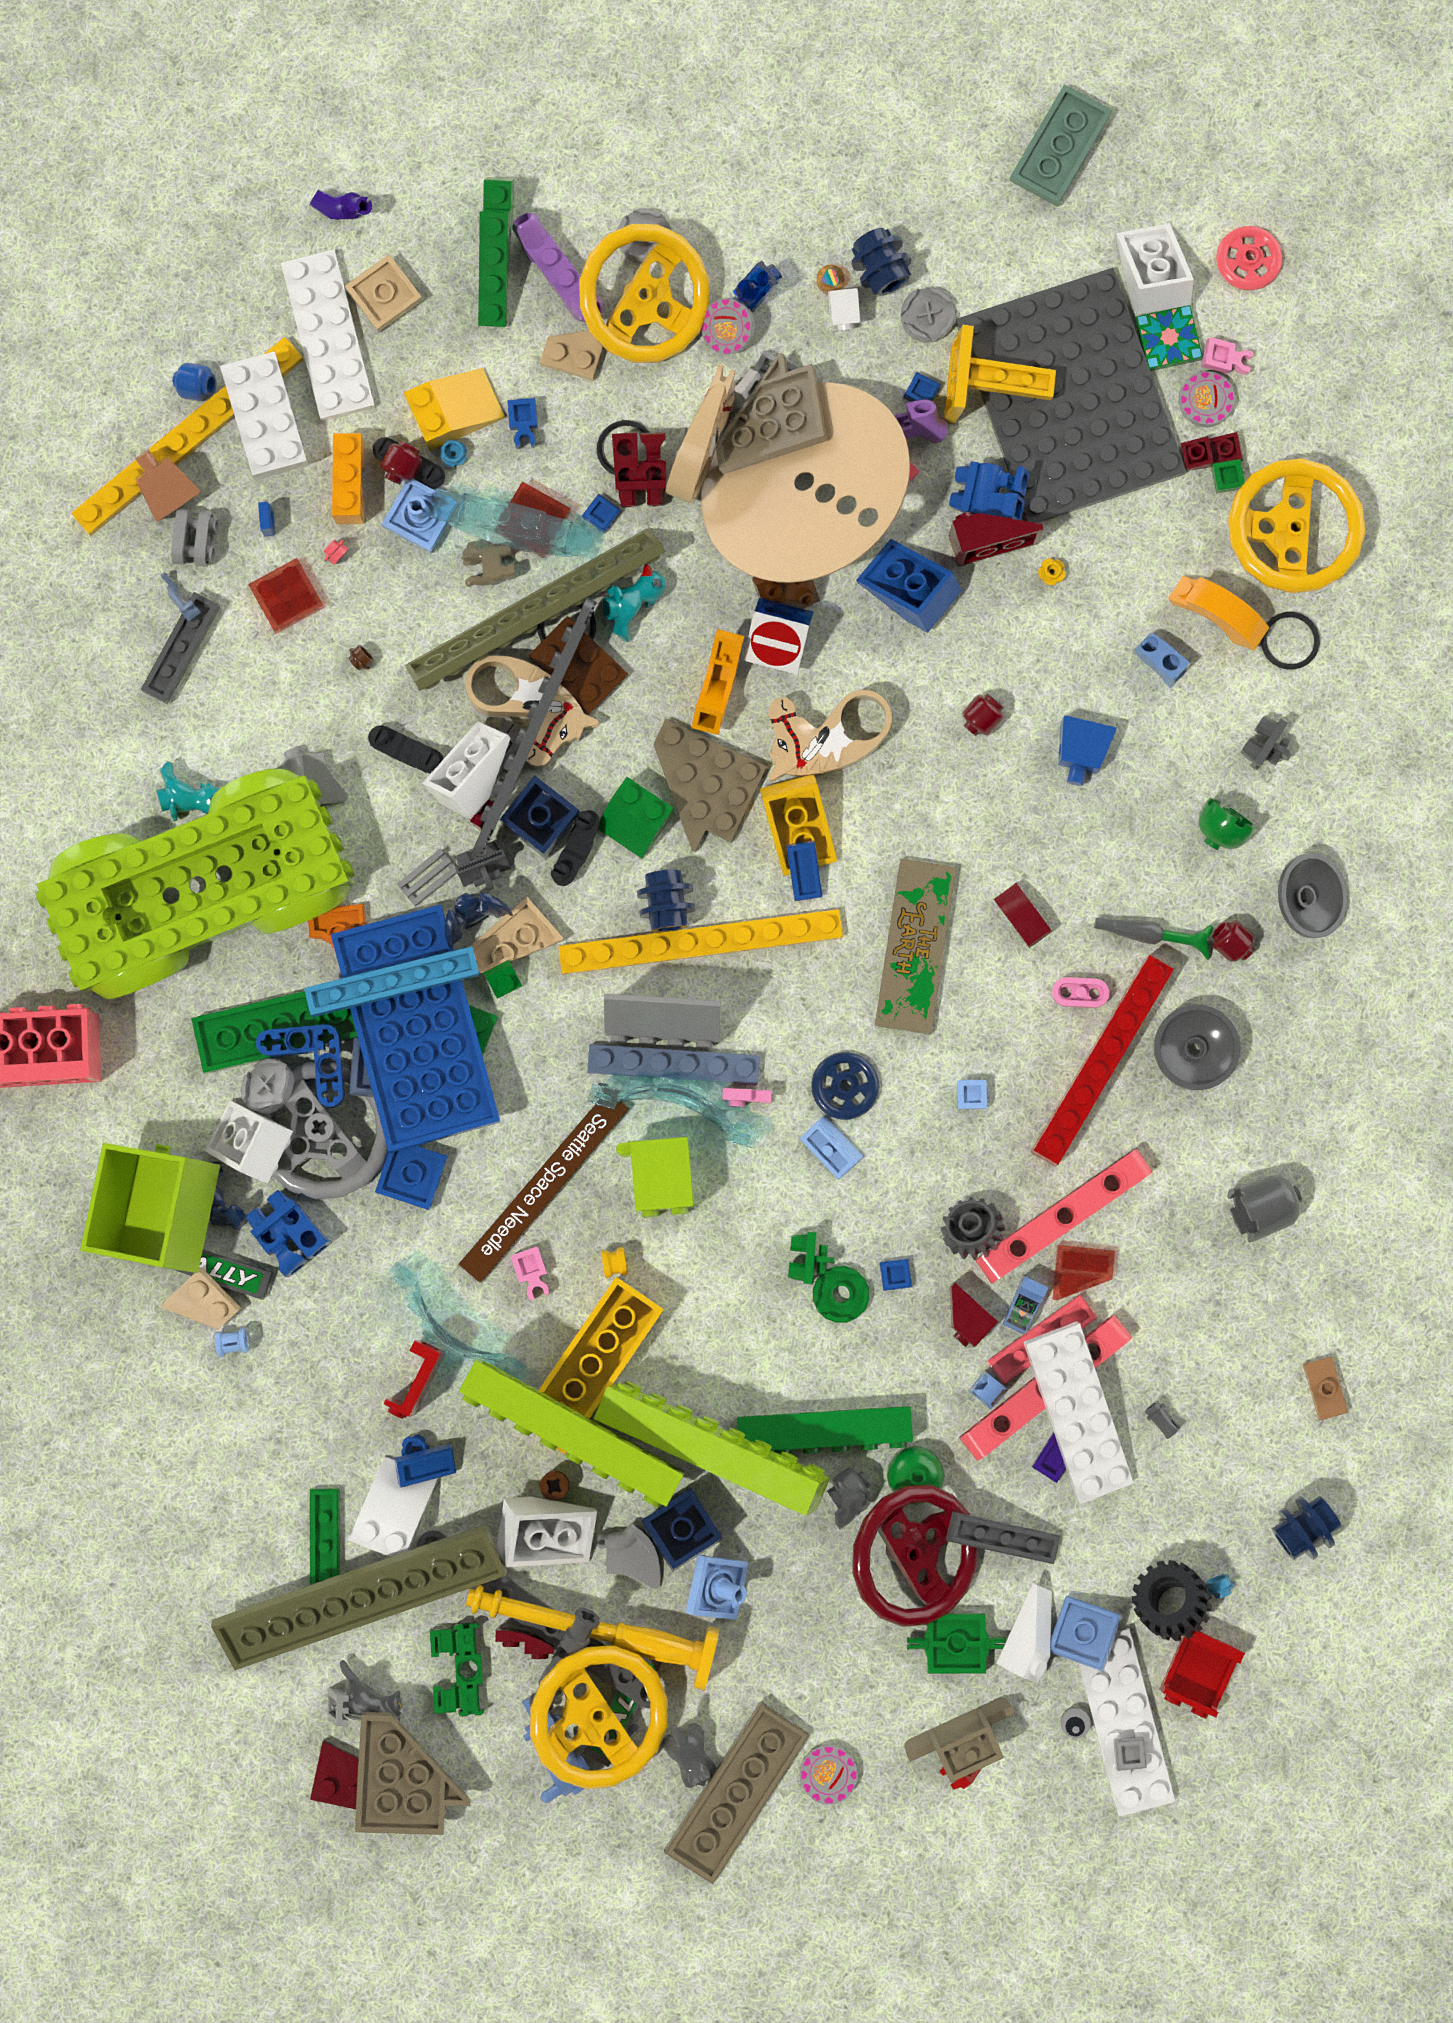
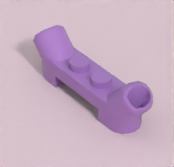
M528 212L519 216L514 221L512 230L521 243L523 252L531 263L536 265L559 295L569 313L576 320L585 322L580 309L579 279L581 276L544 229L535 213ZM596 296V304L600 314H602L603 303Z
M930 400L906 403V413L894 415L906 439L921 436L933 444H938L947 436V421L937 415L936 404Z

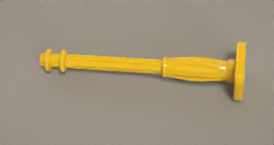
M478 1585L476 1590L470 1588L466 1606L471 1607L473 1614H476L481 1609L489 1611V1616L492 1619L497 1614L562 1631H566L568 1627H571L575 1620V1615L503 1597L501 1590H496L494 1594L483 1592L484 1588L482 1585ZM600 1621L599 1626L592 1630L589 1637L613 1643L614 1646L648 1659L689 1666V1669L696 1670L694 1687L705 1691L718 1641L719 1628L708 1626L704 1640H695L693 1642L653 1628L626 1625L622 1622L618 1623L617 1626Z

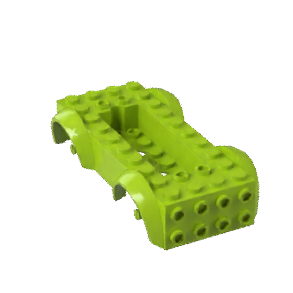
M280 768L253 772L233 780L220 788L211 798L209 811L205 816L143 841L129 834H106L82 841L61 852L52 861L48 879L36 884L39 891L35 892L40 906L42 908L46 907L50 916L46 921L53 935L57 934L61 944L57 947L63 961L68 960L72 971L68 972L73 986L75 988L79 987L80 991H93L104 999L118 998L148 987L181 970L188 964L189 950L250 925L263 934L283 931L316 918L345 901L348 897L350 886L353 885L351 878L355 877V873L350 862L347 859L343 860L340 852L344 851V847L339 835H336L335 832L332 833L329 827L334 823L328 809L320 805L319 799L323 798L317 782H314V780L310 781L305 775L299 776L289 770ZM228 866L231 868L233 875L228 882H220L217 879L216 871L219 867ZM196 877H202L206 881V888L201 893H195L191 889V882ZM169 887L176 888L180 894L179 900L174 904H168L163 898L164 891Z

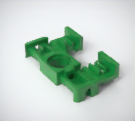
M477 1622L457 1623L453 1626V1630L457 1629L458 1631L453 1632L452 1629H430L431 1658L439 1657V1653L449 1652V1656H453V1653H459L454 1656L456 1686L460 1687L451 1685V1689L441 1690V1686L433 1685L434 1714L456 1712L458 1708H462V1710L458 1711L461 1717L471 1714L475 1716L482 1715L484 1713V1709H480L478 1684H483L481 1653L476 1652L475 1628H479ZM435 1637L438 1638V1652H435ZM466 1661H472L477 1665V1672L472 1677H465L460 1672L461 1665ZM438 1691H441V1706H438Z

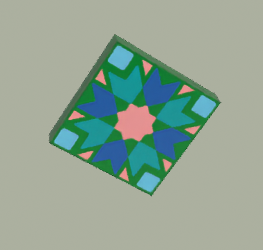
M1190 305L1136 316L1135 322L1141 347L1150 371L1202 360L1203 355Z

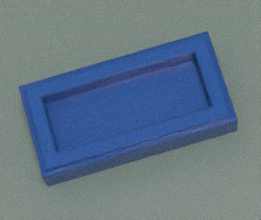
M815 841L787 844L794 901L823 897Z
M450 1443L394 1458L400 1488L456 1473L453 1448Z

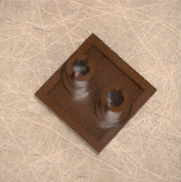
M756 577L752 579L763 612L766 615L784 619L820 601L813 580L784 583L767 581Z

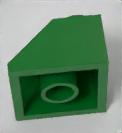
M626 777L602 814L598 830L643 859L674 815V808L629 777Z

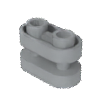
M177 509L171 549L173 564L185 565L187 557H194L195 566L208 567L209 562L214 561L215 546L211 545L212 534L217 535L218 518H214L213 512L200 511L198 519L192 518L191 510ZM191 530H196L194 546L189 545Z

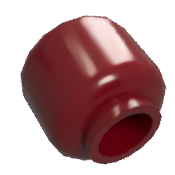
M399 441L398 444H390L381 461V468L387 472L385 478L398 485L402 481L412 482L422 464V458L418 455L420 451L403 441Z
M988 693L985 696L976 695L962 712L963 718L967 721L964 727L975 736L979 732L988 736L1003 721L1004 714L1002 710L1004 707Z
M1237 920L1221 922L1212 933L1213 948L1230 962H1236L1240 959L1246 960L1254 951V934Z

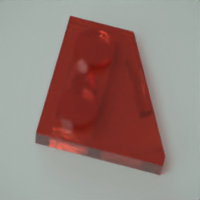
M1057 1245L1052 1300H1059L1112 1280L1115 1251Z

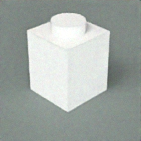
M858 289L828 291L831 325H837L838 330L854 329V323H860Z

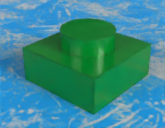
M1240 459L1212 464L1211 469L1216 494L1239 490L1244 484Z
M509 960L483 972L497 999L522 987Z

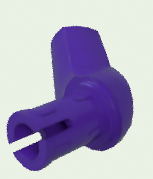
M318 189L309 204L327 218L335 220L357 219L361 215L369 214L372 210L371 200H367L368 197H361L355 192L334 197Z

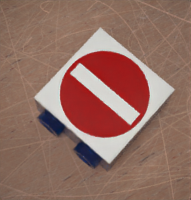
M759 598L753 613L743 661L798 675L814 612Z

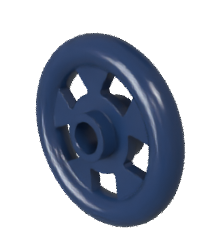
M839 1052L828 1056L817 1066L813 1073L811 1090L817 1106L825 1114L840 1120H851L864 1115L873 1107L879 1094V1079L872 1064L864 1057L851 1052ZM848 1063L849 1072L837 1073L836 1065ZM863 1071L867 1078V1083L863 1085L859 1084V1080L855 1076L856 1073ZM825 1076L833 1077L831 1089L823 1088ZM844 1080L849 1081L851 1084V1088L848 1091L840 1088V1083ZM860 1092L865 1098L856 1106L851 1099ZM833 1095L838 1099L844 1100L841 1108L830 1103Z

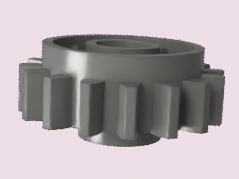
M969 1197V1200L964 1202L960 1200L954 1208H949L950 1213L948 1216H943V1221L946 1225L941 1227V1232L945 1236L943 1240L954 1255L959 1252L964 1260L968 1254H971L973 1260H977L979 1253H982L984 1257H988L987 1250L991 1248L996 1251L998 1248L995 1241H1003L1004 1239L1001 1231L1005 1230V1225L1002 1221L1003 1217L1000 1211H997L993 1203L987 1205L984 1198H981L979 1201L974 1200L973 1197ZM977 1226L974 1230L968 1231L970 1227Z

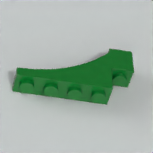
M487 177L484 179L483 209L480 211L478 326H507L514 178Z

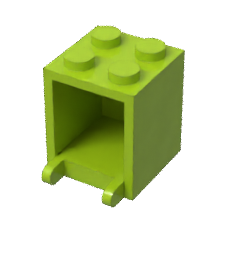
M688 1137L619 1143L616 1146V1151L620 1156H631L635 1211L637 1213H642L643 1218L660 1217V1211L671 1210V1215L689 1214V1209L694 1208Z

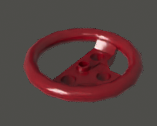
M933 1485L904 1486L882 1497L863 1518L853 1544L852 1574L860 1598L878 1618L900 1627L928 1625L950 1613L968 1592L978 1566V1548L961 1544L960 1564L950 1586L942 1580L936 1570L939 1550L948 1542L946 1537L952 1511L971 1515L953 1494ZM927 1502L944 1510L930 1514L921 1522L907 1519L903 1512V1507L910 1503ZM898 1522L900 1526L899 1532L892 1536L891 1527L894 1523ZM933 1528L935 1532L934 1537L930 1542H927L926 1533L929 1529ZM877 1531L886 1544L888 1559L898 1565L913 1593L925 1604L922 1608H901L887 1602L877 1591L870 1572L871 1547ZM925 1568L926 1577L919 1583L917 1580L918 1573Z

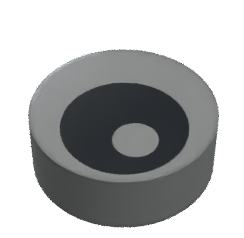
M1071 1707L1062 1714L1060 1724L1063 1731L1069 1737L1081 1738L1088 1733L1091 1721L1083 1709Z

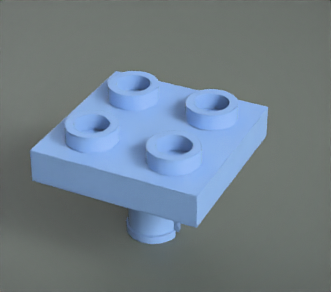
M416 480L405 482L381 525L392 533L432 553L455 513L458 503Z
M698 1554L686 1613L696 1616L737 1620L739 1606L745 1601L747 1596L744 1583L749 1562Z

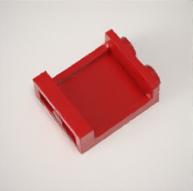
M414 1340L409 1350L424 1358V1361L404 1402L390 1397L386 1398L383 1403L389 1407L388 1413L401 1419L416 1415L446 1352L422 1340Z
M1194 1630L1191 1632L1193 1637L1187 1639L1184 1635L1182 1636L1159 1690L1166 1694L1164 1699L1180 1707L1183 1702L1192 1706V1713L1204 1719H1207L1208 1715L1217 1718L1219 1713L1217 1707L1236 1664H1241L1245 1653L1201 1631L1198 1633Z

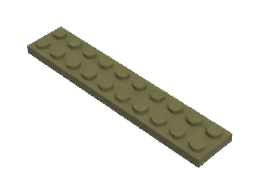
M646 528L404 666L419 691L424 688L431 689L440 682V679L447 675L452 676L460 673L464 666L470 662L483 660L493 649L509 645L516 636L534 631L538 624L546 619L552 620L562 614V610L569 606L582 604L587 596L592 593L605 591L615 580L633 575L638 567L656 562L660 555L666 551L662 543Z
M483 1524L212 1619L211 1628L235 1671L507 1576L506 1567L486 1525Z

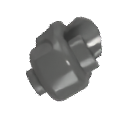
M847 1468L833 1478L834 1486L827 1490L838 1508L834 1515L835 1524L839 1529L848 1525L870 1505L868 1500L870 1493L867 1488L872 1485L863 1471L857 1474L852 1468Z

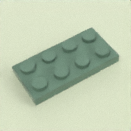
M1063 85L1011 174L1009 181L1058 207L1108 121L1112 110Z

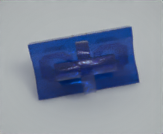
M760 261L736 285L733 293L737 296V299L744 302L751 312H754L778 285L782 275L774 264L766 266L763 261Z

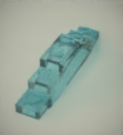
M436 488L429 514L430 518L448 522L450 526L488 542L545 555L578 556L593 559L599 535L597 530L574 525L573 521L546 515L545 511L492 497L489 500L467 493L460 495Z
M665 1077L654 1078L652 1083L647 1084L636 1080L623 1081L620 1091H616L614 1086L606 1083L592 1084L587 1102L615 1109L618 1102L648 1099L670 1102L689 1108L713 1122L726 1133L724 1141L752 1148L756 1142L757 1130L752 1129L751 1125L744 1122L731 1123L734 1112L727 1111L728 1108L724 1105L711 1102L708 1099L709 1094L704 1093L700 1087L694 1085L683 1087L676 1085L674 1080Z
M396 1262L389 1270L394 1274L392 1280L404 1290L408 1286L411 1288L404 1298L409 1301L407 1307L422 1319L419 1326L424 1330L421 1334L433 1344L437 1341L446 1347L443 1352L452 1360L457 1362L461 1359L465 1362L470 1358L474 1359L473 1361L475 1362V1360L481 1358L497 1368L502 1363L505 1365L503 1371L517 1379L520 1377L522 1380H525L532 1372L530 1368L511 1353L481 1351L457 1339L439 1323L424 1302L419 1287L421 1279L400 1262Z

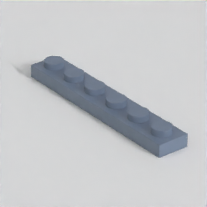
M589 1044L587 1073L758 1085L760 1055Z

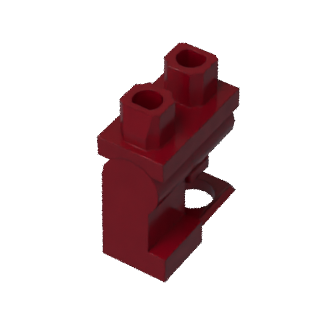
M665 432L640 433L641 442L646 447L647 459L645 461H638L637 433L612 434L616 493H619L622 508L636 507V492H647V506H662L664 491H666V460L661 459L660 449L666 440Z

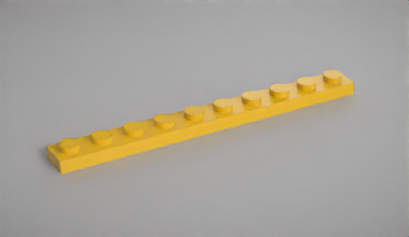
M286 337L282 338L264 353L267 354L275 351L282 378L304 360ZM226 385L149 448L157 462L168 457L175 465L179 464L235 417ZM134 460L71 512V514L86 532L92 536L142 494L135 478L144 471L137 461Z
M839 909L561 945L558 948L562 975L841 939L843 935Z

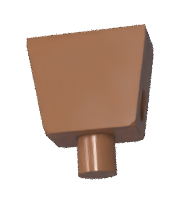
M148 449L135 458L144 471L135 480L157 522L201 493L199 488L168 457L157 462Z

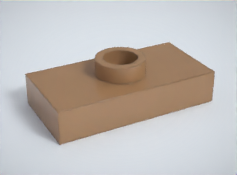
M1326 1357L1303 1364L1318 1419L1324 1420L1348 1413L1333 1358Z

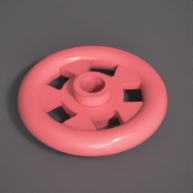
M1255 226L1239 227L1229 232L1220 242L1216 255L1217 267L1222 277L1230 285L1242 290H1258L1269 285L1278 276L1282 266L1281 247L1275 237L1262 228ZM1251 237L1254 239V244L1243 245L1242 238ZM1267 246L1271 256L1264 258L1260 248ZM1230 248L1238 250L1235 260L1227 258ZM1250 253L1255 259L1248 260L1245 255ZM1263 265L1268 271L1259 277L1255 271ZM1236 267L1247 272L1244 278L1234 273Z

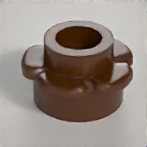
M361 645L354 649L350 648L351 656L348 659L351 664L358 670L362 668L369 670V666L374 662L371 654Z

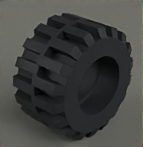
M1169 1560L1168 1565H1166L1163 1561H1159L1156 1568H1153L1151 1565L1147 1567L1148 1573L1145 1576L1141 1573L1138 1576V1579L1141 1581L1140 1584H1134L1133 1591L1137 1595L1132 1596V1603L1136 1606L1134 1611L1140 1618L1139 1620L1156 1636L1159 1635L1162 1639L1168 1641L1170 1637L1174 1641H1181V1636L1183 1635L1189 1639L1193 1637L1191 1632L1194 1630L1199 1633L1203 1629L1200 1626L1202 1621L1207 1623L1210 1618L1206 1612L1212 1611V1604L1208 1601L1212 1598L1210 1592L1206 1589L1207 1585L1193 1569H1190L1182 1562L1179 1565L1176 1561ZM1173 1587L1185 1588L1186 1598L1183 1606L1173 1614H1160L1158 1605L1162 1594Z

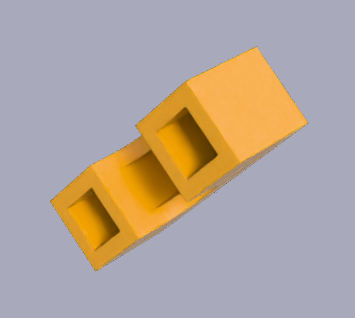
M333 433L332 517L336 524H364L365 497L362 489V470H365V441L361 433Z

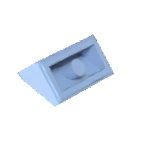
M826 1116L820 1118L799 1138L838 1180L863 1157Z

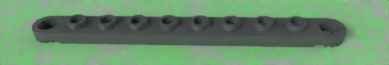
M586 598L574 627L567 626L561 639L562 642L566 643L562 653L556 651L550 664L554 671L550 678L544 677L538 692L543 694L539 704L533 702L527 714V718L531 719V722L527 729L521 728L515 741L516 744L520 745L516 755L510 753L503 769L508 770L504 781L498 779L492 792L497 797L492 806L486 805L480 818L485 823L471 852L476 856L482 858L487 847L485 843H489L597 604L596 601L590 598Z
M437 1530L428 1531L420 1537L418 1547L425 1545L429 1537H436L440 1540L447 1536ZM506 1576L481 1584L484 1588L483 1592L494 1594L496 1590H501L503 1597L553 1609ZM515 1619L556 1648L565 1631ZM590 1638L587 1647L607 1645L598 1639ZM598 1664L586 1667V1669L640 1706L650 1708V1701L644 1700L641 1696L643 1683L629 1670L613 1664Z

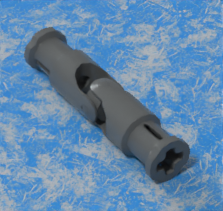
M586 1608L576 1610L575 1620L562 1636L552 1656V1661L545 1668L539 1679V1685L541 1680L561 1659L588 1646L592 1630L596 1629L600 1624V1618L594 1611ZM560 1688L555 1693L548 1714L551 1713L554 1708L553 1702L556 1699L557 1695H560L562 1693ZM533 1693L529 1698L530 1706L532 1705L536 1693Z

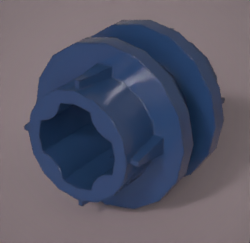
M876 228L865 233L854 242L851 249L855 256L851 261L853 269L856 271L865 270L860 277L861 285L864 288H871L874 295L877 294L879 296H884L900 289L909 281V276H911L908 266L911 264L912 259L906 252L897 253L901 249L903 241L897 235L892 236L889 229Z
M678 869L659 870L645 874L646 887L637 890V896L640 899H648L649 907L639 910L640 918L650 920L652 932H668L687 928V914L696 911L694 903H685L684 895L693 892L692 884L683 883L681 870Z
M1300 1496L1295 1499L1299 1510L1293 1514L1286 1508L1279 1510V1515L1283 1521L1274 1526L1272 1531L1280 1545L1293 1560L1304 1553L1314 1560L1318 1557L1314 1546L1320 1542H1323L1328 1548L1335 1546L1332 1534L1341 1529L1342 1525L1332 1508L1321 1496H1318L1309 1503Z

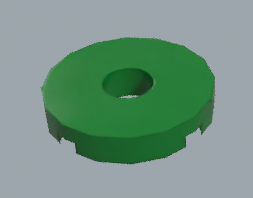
M834 1266L827 1269L826 1274H821L816 1279L813 1287V1302L817 1311L825 1319L835 1323H847L858 1318L865 1311L869 1302V1287L865 1278L857 1270L847 1266ZM838 1286H844L849 1291V1298L844 1303H838L833 1298V1290Z

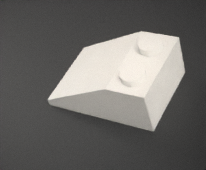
M1170 224L1116 233L1129 296L1137 315L1191 305L1194 279Z
M477 721L422 784L441 805L471 819L481 811L491 795L510 737Z
M229 1100L205 1152L237 1171L268 1184L270 1178L277 1171L278 1161L283 1151L290 1144V1137L293 1131Z
M385 1456L359 1513L349 1541L389 1557L411 1550L438 1478L400 1488L395 1461Z
M536 1497L504 1498L496 1548L506 1567L587 1563L590 1558L597 1510L595 1508Z

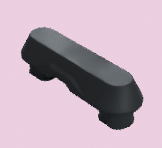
M387 437L377 439L372 448L375 458L382 461L389 445L398 444V442ZM420 456L422 464L414 480L431 489L440 487L445 481L444 470L439 465Z
M375 726L369 732L368 741L374 749L425 773L431 774L444 759L438 750L411 739L387 726Z
M586 810L578 813V818L575 820L569 840L556 864H554L553 870H551V877L559 886H567L573 882L592 849L594 837L600 825V818L594 811Z

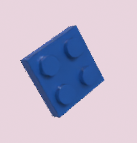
M419 1146L393 1153L388 1152L375 1193L430 1210L448 1156Z

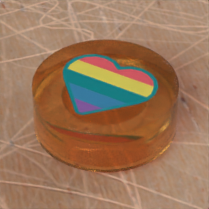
M835 265L823 266L817 273L816 284L818 289L824 294H828V291L841 290L844 284L842 270Z

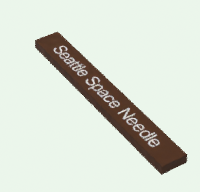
M607 1090L458 1265L481 1283L626 1114L629 1108Z

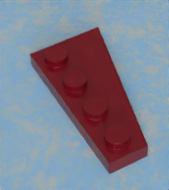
M323 1740L310 1800L356 1810L359 1758Z

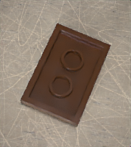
M568 615L528 655L539 668L550 676L554 671V668L550 667L551 661L556 651L562 653L566 644L561 641L567 626L574 627L575 624ZM584 632L560 684L575 698L580 707L590 715L628 676V673Z

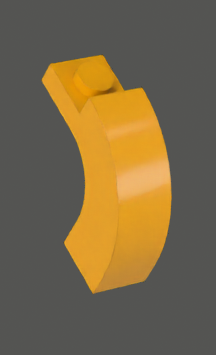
M1182 576L1168 597L1173 605L1198 613L1215 623L1233 643L1254 651L1269 629L1263 618L1247 603L1225 588L1201 577L1198 580Z
M717 629L707 673L695 707L691 728L719 735L737 675L745 636Z

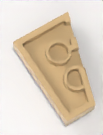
M526 897L511 910L513 916L506 914L469 947H473L478 970L481 974H484L483 972L507 960L510 963L562 942L565 939L532 901Z

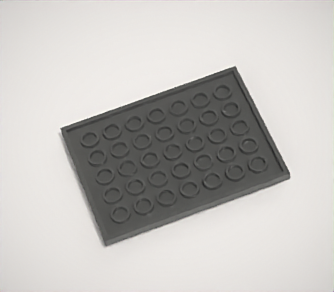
M1113 268L956 319L955 323L958 331L962 325L974 326L971 348L972 358L1056 370L1054 395L1051 401L980 390L1008 472L1015 476L1019 466L1025 467L1030 472L1025 498H1022L1025 500L1023 514L1026 521L1040 523L1186 474V468Z

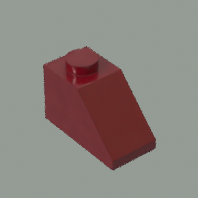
M954 1282L949 1287L951 1328L956 1331L953 1337L964 1347H967L968 1344L976 1347L998 1321Z

